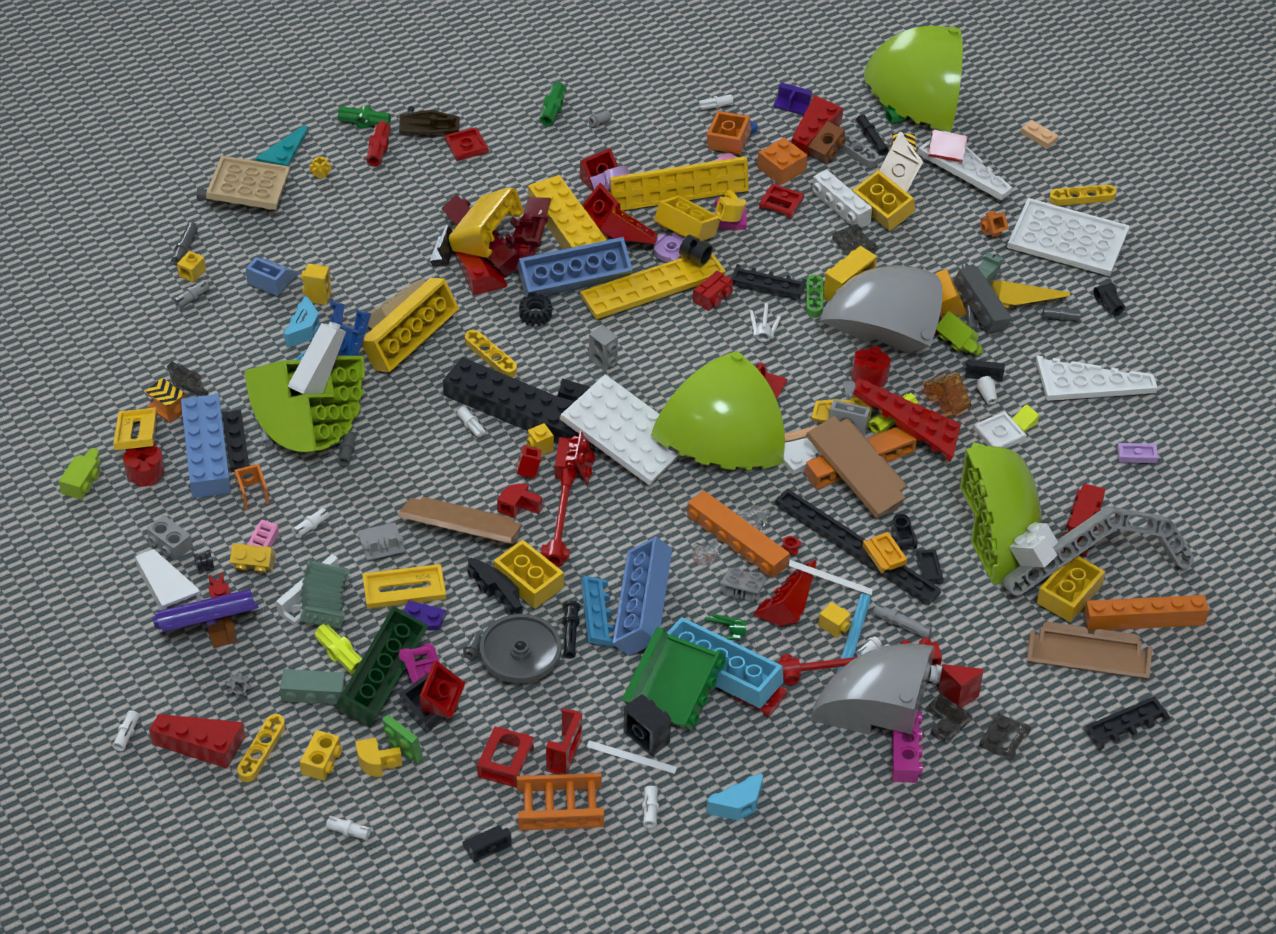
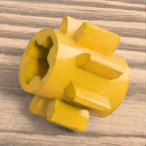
M316 157L312 160V164L309 165L310 172H313V176L317 178H324L329 175L331 163H328L327 158Z

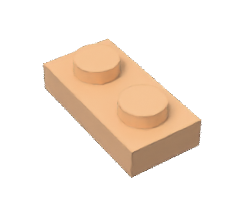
M1033 120L1021 128V134L1047 149L1058 141L1059 136Z

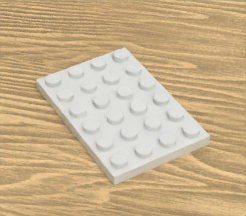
M1028 198L1008 241L1007 248L1111 276L1130 226Z
M606 374L560 416L561 421L579 434L582 431L588 441L649 486L681 456L679 455L680 451L671 446L669 448L665 447L651 436L659 413Z

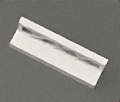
M333 554L322 562L339 566L338 558ZM350 574L346 578L347 581L351 579ZM303 579L276 601L278 614L294 626L301 621L300 616L303 611L300 609L302 606L300 602L302 596L300 594L302 592ZM292 610H300V613L295 618L289 614Z

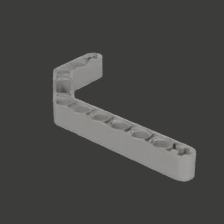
M1107 506L1058 539V543L1053 547L1057 556L1045 568L1019 566L1004 577L1003 585L1012 594L1021 595L1116 529L1156 535L1170 560L1181 568H1189L1194 562V557L1177 527L1168 518L1162 515ZM1115 513L1114 519L1110 521V516ZM1133 516L1148 519L1144 527L1128 525L1129 518ZM1166 523L1165 528L1161 530L1162 524ZM1099 525L1098 530L1093 532L1094 527ZM1082 536L1081 542L1077 543V539ZM1175 538V542L1170 546L1171 540ZM1066 547L1065 553L1061 554V550ZM1034 569L1033 575L1028 577V573Z

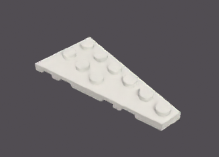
M930 140L918 148L917 154L924 159L935 163L937 166L944 168L997 199L1002 200L1011 194L1012 187L1000 176H995L992 173L993 170L989 166L985 167L983 161L966 146L962 162L928 156Z
M1036 355V364L1047 401L1157 393L1158 387L1153 374L1130 371L1129 373L1119 372L1117 368L1107 370L1101 369L1099 365L1074 361L1064 363L1060 362V359L1053 358L1052 361L1043 359V356Z

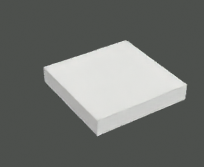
M1005 411L974 424L973 428L988 446L1009 448L1026 440L1027 436Z

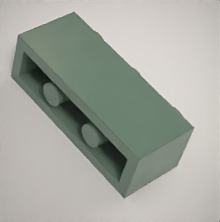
M283 669L280 684L281 701L335 705L346 687L345 673Z

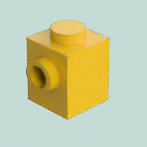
M188 251L177 263L179 277L194 283L206 270L204 257Z
M545 423L528 430L526 442L529 447L541 449V456L554 451V435Z
M830 602L819 613L818 626L838 638L842 633H846L851 626V613Z

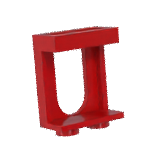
M562 708V735L565 737L562 744L548 741L546 745V772L557 775L568 774L582 740V713Z
M494 726L477 764L478 777L517 788V776H520L529 751H534V737L526 733H518L507 728ZM499 742L518 747L510 767L491 762Z

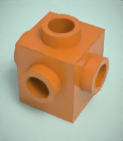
M996 210L985 213L986 217L980 218V227L984 235L991 234L992 237L1002 235L1001 231L1009 229L1004 212L996 213Z

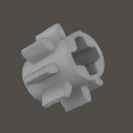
M240 671L235 676L230 673L231 679L225 681V684L230 686L227 690L228 694L234 692L236 698L239 697V694L246 696L245 691L247 688L252 687L246 683L250 678L248 676L242 677ZM238 681L241 684V687L238 688L235 685V682Z

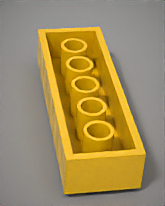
M560 175L528 185V197L551 198L547 213L549 221L546 223V226L562 249L607 240Z
M429 278L364 336L362 346L375 371L390 372L459 310L444 278Z

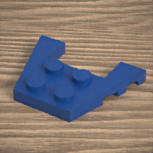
M330 301V308H333V317H330V322L339 324L340 329L346 331L337 356H358L371 313L356 310L353 328L342 324L345 304Z

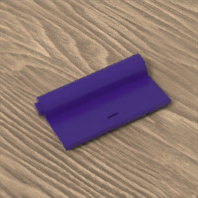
M251 589L156 611V616H153L152 619L154 627L159 628V631L163 632L204 621L206 626L216 624V618L257 609L259 606L254 604Z

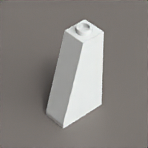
M329 322V324L321 323L288 387L302 394H320L324 392L346 331L340 329L339 324Z
M154 549L135 556L137 569L160 610L201 601L199 589Z

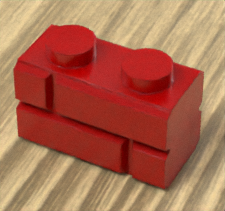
M715 271L693 290V302L702 306L707 311H710L714 306L718 307L725 297L731 296L733 292L732 279L726 275L724 276L719 271Z

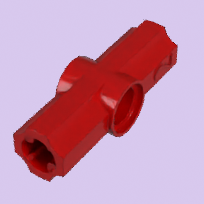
M384 121L376 124L374 133L369 138V150L366 161L373 167H377L382 163L384 152L388 151L391 125Z

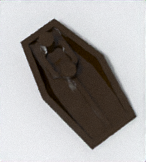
M435 110L400 114L399 133L444 136L459 132V116Z

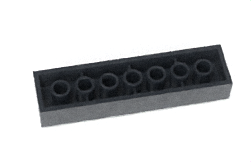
M464 357L457 362L443 379V396L526 431L545 423L554 435V443L557 444L559 443V437H579L578 432L560 420L561 414L573 404L563 398Z

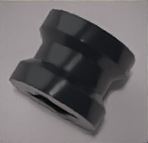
M210 550L205 551L204 554H194L198 573L203 572L205 569H214Z

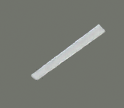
M792 560L789 562L790 567L872 595L871 588Z
M590 740L586 746L674 774L677 769L675 766Z

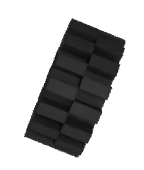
M534 293V296L528 294V298L524 296L519 304L521 321L523 323L526 321V325L531 323L532 327L535 324L539 327L541 323L545 325L546 321L549 322L550 318H552L551 300H548L547 296L543 298V294L537 296V293ZM531 309H540V311H531Z

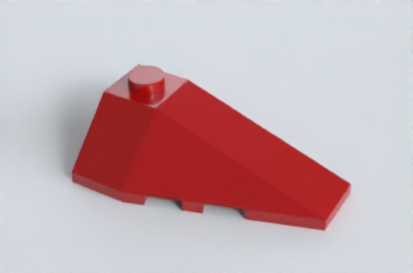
M453 251L473 295L507 287L503 274L485 257Z
M812 560L803 565L816 568L817 562ZM796 569L786 578L785 584L773 591L775 595L770 600L766 598L759 605L754 615L781 627L797 623L800 620V615L805 610L813 574Z

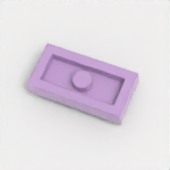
M1118 443L1119 462H1158L1156 444Z

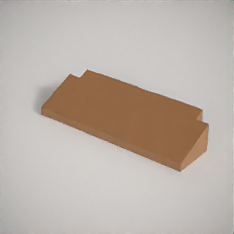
M833 416L806 434L810 442L876 518L898 510L905 499L902 492L906 487V483L887 461L878 455L874 446L848 419L839 422Z
M422 497L420 500L410 498L400 510L398 516L507 543H518L522 525L514 522L515 518L427 497Z
M1045 622L1043 627L1040 628V635H1035V630L1030 631L1027 662L1149 680L1153 647L1149 646L1147 650H1141L1142 641H1139L1140 638L1136 634L1097 629L1094 634H1090L1086 627Z

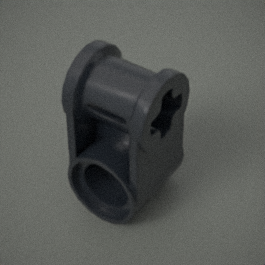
M905 514L895 515L891 527L894 541L900 549H917V538L910 518Z

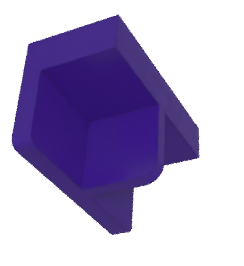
M781 82L778 88V97L773 107L804 116L812 101L813 91Z

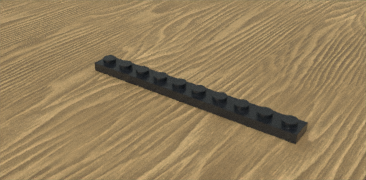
M786 489L775 499V505L928 606L941 594L939 587L905 565L890 571L888 569L881 573L863 548V541L866 539L791 490Z

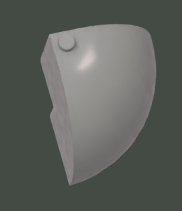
M891 265L873 268L852 277L839 288L831 301H828L819 321L865 342L877 339L905 353L924 349L931 346L939 321L942 306L941 281L936 274L912 266Z
M911 643L895 644L877 648L860 655L850 661L830 679L815 703L810 721L867 735L871 734L873 725L912 734L918 708L920 709L935 647Z

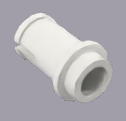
M870 637L867 643L856 651V654L859 657L871 650L881 648L882 643L877 637Z

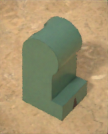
M989 252L986 253L984 260L978 267L988 283L1000 272L1002 261L1001 257Z

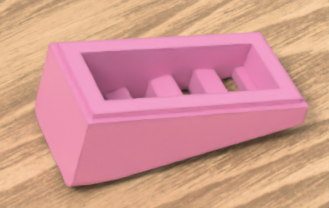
M261 520L247 545L271 547L279 536L278 525Z

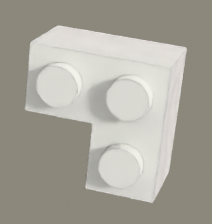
M1035 522L1028 526V530L1023 535L1016 537L1014 543L1009 548L1020 566L1045 568L1057 556L1053 547L1058 541L1047 523Z

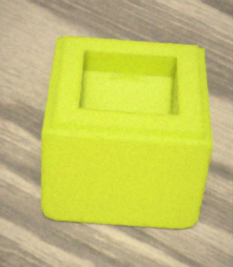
M1025 405L1012 420L1025 432L1038 424L1039 414L1029 405Z

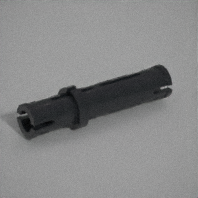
M859 115L856 118V122L862 128V133L869 138L880 155H886L889 152V148L876 132L874 124L870 123L865 115Z

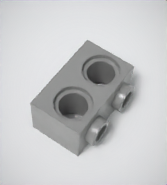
M604 325L589 333V360L603 371L613 367L618 362V336Z
M165 515L146 528L148 542L153 547L159 548L166 557H171L175 561L193 548L191 535Z

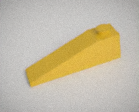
M991 280L990 283L1005 308H1009V305L1067 297L1071 293L1008 281Z

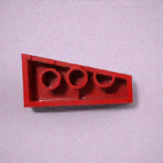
M814 95L792 137L791 143L807 154L808 158L810 156L808 146L828 121L838 127L842 124L843 108Z
M1083 483L1081 490L1076 492L1074 501L1077 502L1072 505L1070 513L1072 517L1068 518L1066 525L1068 531H1064L1063 536L1101 510L1106 491L1105 488ZM1082 536L1077 539V543L1081 542ZM1089 548L1082 552L1080 556L1087 557Z
M158 714L149 729L152 745L228 769L246 737L243 722Z

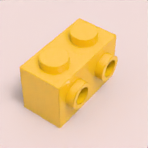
M307 264L306 269L301 274V281H304L302 293L312 303L327 305L332 293L329 267Z
M232 543L230 564L236 570L246 571L247 569H254L255 572L266 573V571H273L276 552L272 547Z

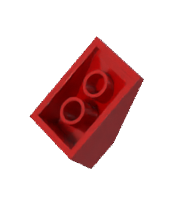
M615 205L611 207L601 223L600 230L608 238L624 237L626 241L651 244L657 242V232Z

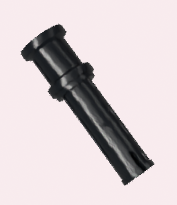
M566 601L563 604V610L565 611L562 618V623L565 626L563 656L568 659L576 656V631L580 624L578 612L581 608V605L576 601Z

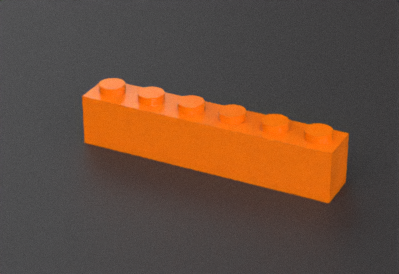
M894 427L891 430L867 438L876 449L878 455L883 457L887 463L914 453L916 449L917 439L900 427ZM823 456L812 458L806 462L805 475L816 490L843 480Z
M705 490L688 502L687 515L691 520L699 523L706 531L711 532L718 540L726 543L734 552H738L764 574L774 578L789 566L790 553Z
M1205 595L1086 601L1083 617L1088 631H1095L1097 629L1124 630L1203 626L1206 624L1209 608Z

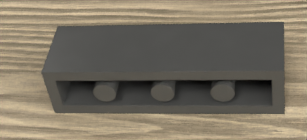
M977 266L959 269L953 282L987 333L1006 331L1012 317Z

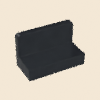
M445 225L442 236L438 237L430 259L432 266L448 264L453 252L449 242V235L453 232L450 225Z
M967 360L965 378L980 379L990 376L994 381L1002 382L1005 364Z
M498 825L463 841L462 844L473 863L512 846L511 832L508 828L502 829Z

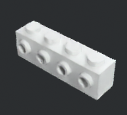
M826 169L813 176L812 192L851 226L859 230L871 223L872 207Z

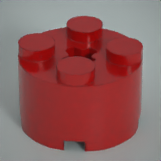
M873 346L871 349L857 350L854 354L852 380L856 383L858 378L880 388L885 386L889 378L890 357L877 346Z
M155 442L153 446L126 449L123 461L128 481H132L140 487H147L156 484L158 479L164 476L165 468L162 452Z

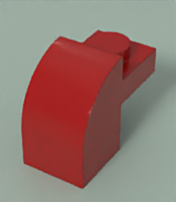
M527 484L510 485L502 491L497 499V512L515 518L522 508L538 515L543 510L542 497L536 493L529 492V485Z

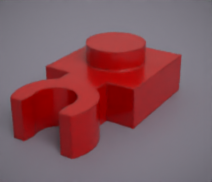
M219 573L220 578L218 580H213L212 575L208 577L210 598L230 594L228 582L224 583L222 573Z

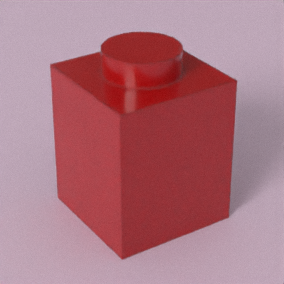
M523 445L517 462L516 474L526 478H535L541 462V449Z

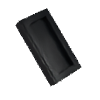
M936 549L916 551L921 576L934 585L943 584L944 579Z

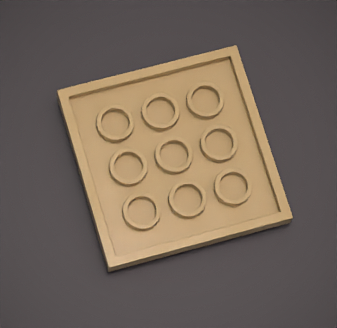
M221 156L206 192V199L276 210L290 173V167Z

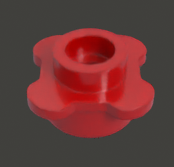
M787 536L783 538L781 547L791 555H797L801 541L794 536Z

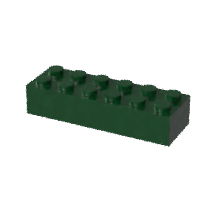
M393 606L334 708L371 728L406 666L405 662L399 657L400 650L405 648L415 649L429 625Z

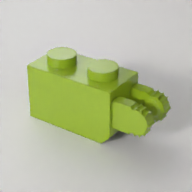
M948 311L937 325L936 329L940 332L939 336L946 342L950 340L952 342L951 346L958 352L962 350L966 353H973L976 356L981 355L983 348L977 343L979 339L978 333L955 314Z
M91 448L85 456L78 455L73 458L59 480L61 494L82 500L85 494L90 492L93 482L100 476L99 464L101 459L98 457L100 455L98 449Z

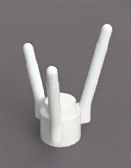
M765 303L763 323L759 324L758 327L753 310H750L754 331L753 337H756L760 342H767L773 339L774 332L781 319V316H778L771 329L770 325L767 324L768 303Z

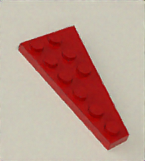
M858 378L852 393L854 396L870 407L880 409L882 411L881 415L886 418L889 416L897 421V426L917 440L926 441L931 445L930 449L934 452L940 451L946 455L945 459L951 462L961 427L960 423Z

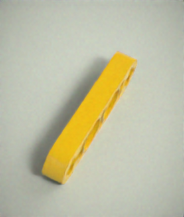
M1112 185L1053 189L1050 192L1049 202L1056 206L1110 202L1115 199L1117 189ZM1088 193H1093L1095 196H1090ZM1075 194L1079 197H1072L1070 195Z
M469 330L465 333L466 346L492 368L510 377H514L517 374L516 362L477 330ZM488 347L490 349L487 351H483L480 348ZM500 357L501 360L495 361L492 360V358Z
M272 714L266 719L239 763L237 772L238 778L242 782H251L257 777L283 734L285 721L280 714ZM264 737L272 739L269 743L261 742V739ZM254 753L262 754V757L259 759H253L251 756Z

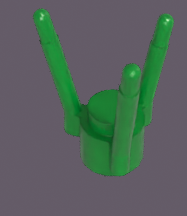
M714 613L712 614L714 618H704L705 621L729 625V633H733V635L724 637L728 640H740V636H745L746 620Z

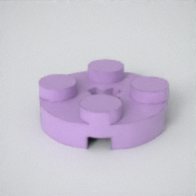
M672 233V236H666V234L659 236L654 244V256L664 262L683 258L679 254V248L685 237Z

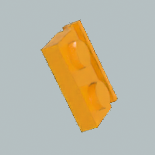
M889 532L872 537L869 541H863V548L881 573H884L885 570L889 569L890 571L907 564L906 556Z

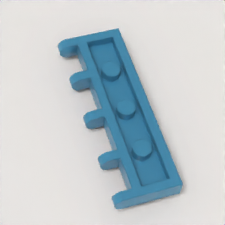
M584 575L581 579L588 643L614 647L615 645L612 644L613 639L609 638V633L614 631V626L607 623V617L612 616V610L605 607V602L610 600V595L603 591V588L608 587V581Z

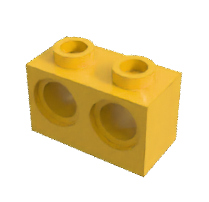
M316 730L300 760L301 774L325 781L327 775L331 774L334 769L336 757L339 758L342 753L340 737Z

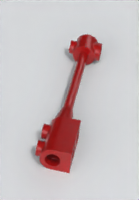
M559 437L555 461V478L561 479L562 488L554 540L549 541L547 545L542 544L541 554L556 567L562 566L564 560L569 561L570 549L566 548V544L562 541L569 490L578 473H581L578 467L573 469L566 467L565 461L571 438Z
M929 638L921 639L919 644L935 647L932 665L938 664L941 666L942 655L938 642H931ZM904 640L900 642V644L911 643V641ZM784 654L780 657V660H777V663L783 666L784 684L794 685L799 682L802 671L844 667L857 657L800 663L799 658H792L791 654Z

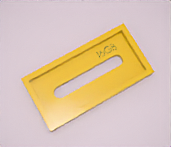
M157 408L119 411L113 442L114 450L153 446ZM140 421L138 438L132 439L134 422Z
M441 564L362 573L367 609L407 604L408 600L420 603L446 599ZM423 582L431 584L428 587L387 592L379 591L382 588H390L391 586L423 584Z

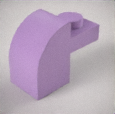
M619 166L606 170L604 173L590 179L594 189L599 183H602L607 190H610L609 177L627 175L630 172L627 166Z

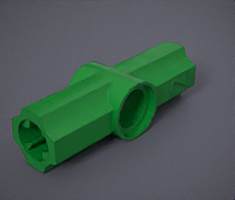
M556 82V84H553L549 95H546L544 98L543 110L539 117V122L544 126L550 127V125L554 124L557 114L562 111L563 99L566 94V86L563 83Z
M340 106L338 121L355 123L360 128H368L369 125L376 126L380 121L387 122L390 125L391 114L373 111L369 106H362L360 109Z

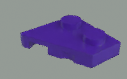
M408 600L403 610L405 613L429 625L426 629L429 631L440 630L446 617L445 609Z

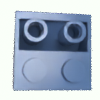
M258 257L246 267L248 284L276 296H279L298 275V272Z

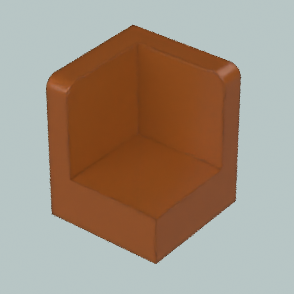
M231 615L216 618V624L208 626V633L213 648L237 643L236 631Z

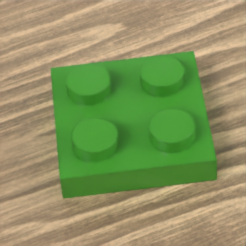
M390 715L382 719L389 746L392 748L400 747L402 755L409 761L412 759L417 764L422 761L423 755L418 737Z

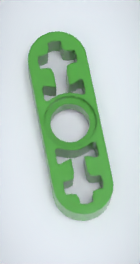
M814 274L807 278L806 313L812 318H817L823 312V278ZM817 294L819 297L813 298L810 295Z

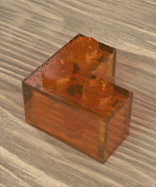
M959 372L938 374L922 382L924 392L928 398L939 399L940 408L945 416L956 415L972 407Z

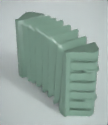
M308 560L300 594L302 596L300 601L302 606L300 609L303 610L300 616L301 622L310 623L311 625L324 624L329 625L331 628L341 629L345 617V612L342 611L344 607L342 603L344 601L341 599L350 569L342 568L338 565L320 563V561L313 562Z

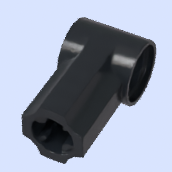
M1112 282L1094 287L1093 295L1095 300L1099 303L1102 302L1111 315L1115 317L1125 311V305L1118 297L1117 289Z

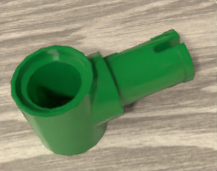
M880 103L886 111L885 117L886 120L891 122L890 125L907 120V118L898 115L895 112L896 109L891 106L886 107Z

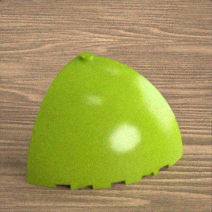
M944 26L916 27L903 31L884 42L874 52L864 71L865 82L867 86L872 88V94L879 97V101L886 107L891 106L896 109L895 112L904 118L909 116L915 123L920 124L924 122L930 124V128L951 132L958 104L962 74L963 44L961 29Z
M738 351L716 358L693 373L665 404L651 433V436L665 447L669 448L671 446L680 451L679 455L694 457L696 462L709 465L710 462L719 464L724 469L735 470L736 467L752 470V467L759 466L762 469L771 468L782 464L785 451L784 424L775 395L760 371Z
M337 356L324 392L320 394H302L288 387L301 360H282L244 370L249 400L259 424L275 442L290 450L309 452L329 448L330 445L338 443L340 438L350 431L353 426L351 424L353 419L359 414L361 407L359 400L364 394V390L361 389L362 379H365L363 356Z
M996 446L966 448L960 489L975 516L970 542L994 585L1003 582L1006 575L1020 566L1009 547L1014 543L1016 537L1023 535L1028 530L1029 525L1035 522L1042 523L1040 499L1032 473L1025 460L1019 454Z

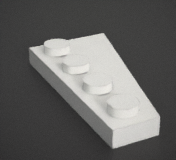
M808 438L785 443L782 463L794 475L805 470L807 461L820 457L822 454Z

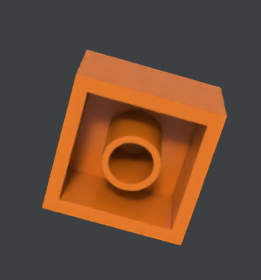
M717 111L707 132L708 149L741 155L751 133L750 116Z
M784 137L758 152L757 168L780 185L806 171L807 154Z

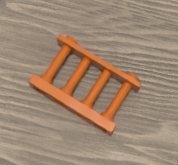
M589 772L586 774L517 776V792H524V811H518L519 831L604 827V808H597L596 789H602V774ZM587 789L588 809H575V790ZM566 790L567 809L554 810L553 791ZM532 791H545L546 810L533 811Z

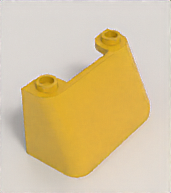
M506 187L481 196L449 235L452 250L488 258L492 253V249H489L490 241L493 242L495 240L492 234L495 228L506 215L520 217L524 213L517 190Z

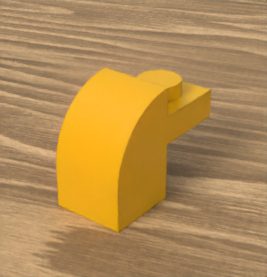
M726 190L725 196L719 198L715 213L721 221H740L746 206V200L739 199L733 191Z
M376 737L355 741L358 763L361 770L366 774L382 777L383 769H393L402 766L400 747L379 751Z

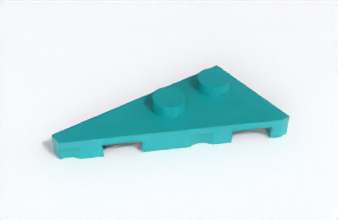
M303 125L258 155L256 161L290 166L309 131L308 126Z

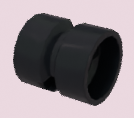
M690 234L684 238L679 248L681 256L689 260L692 259L694 263L700 266L708 262L713 252L712 245L700 241L699 238Z

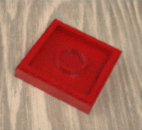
M477 127L444 135L445 142L456 161L489 153V148Z

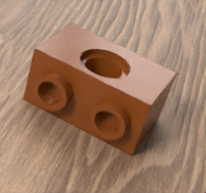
M827 121L808 146L810 156L828 164L830 160L834 159L838 149L844 146L846 142L844 129Z

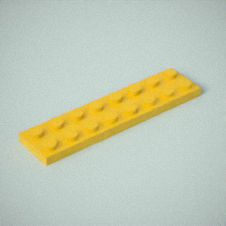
M746 156L609 177L610 193L621 204V210L659 205V201L678 195L687 200L725 195L726 190H731L734 193L749 191Z
M713 253L708 262L703 266L694 263L692 259L689 260L683 257L580 291V297L597 320L698 286L715 271H719L725 276L726 271Z

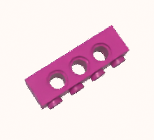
M919 709L912 734L892 730V782L917 783L918 775L923 773V762H919V758H922L923 745H919V741H922L923 732L922 728H919V724H922V712H919Z

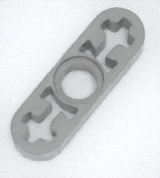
M845 134L846 142L839 149L866 167H876L879 159L878 153L851 135ZM859 149L862 152H855L854 150Z

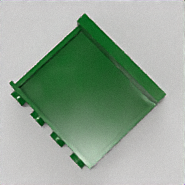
M656 627L623 695L622 701L628 705L643 694L648 699H652L658 708L669 714L672 724L692 731L699 721V714L702 708L708 702V695L711 689L717 683V676L720 670L726 664V656L721 650L716 652L670 635L664 629Z

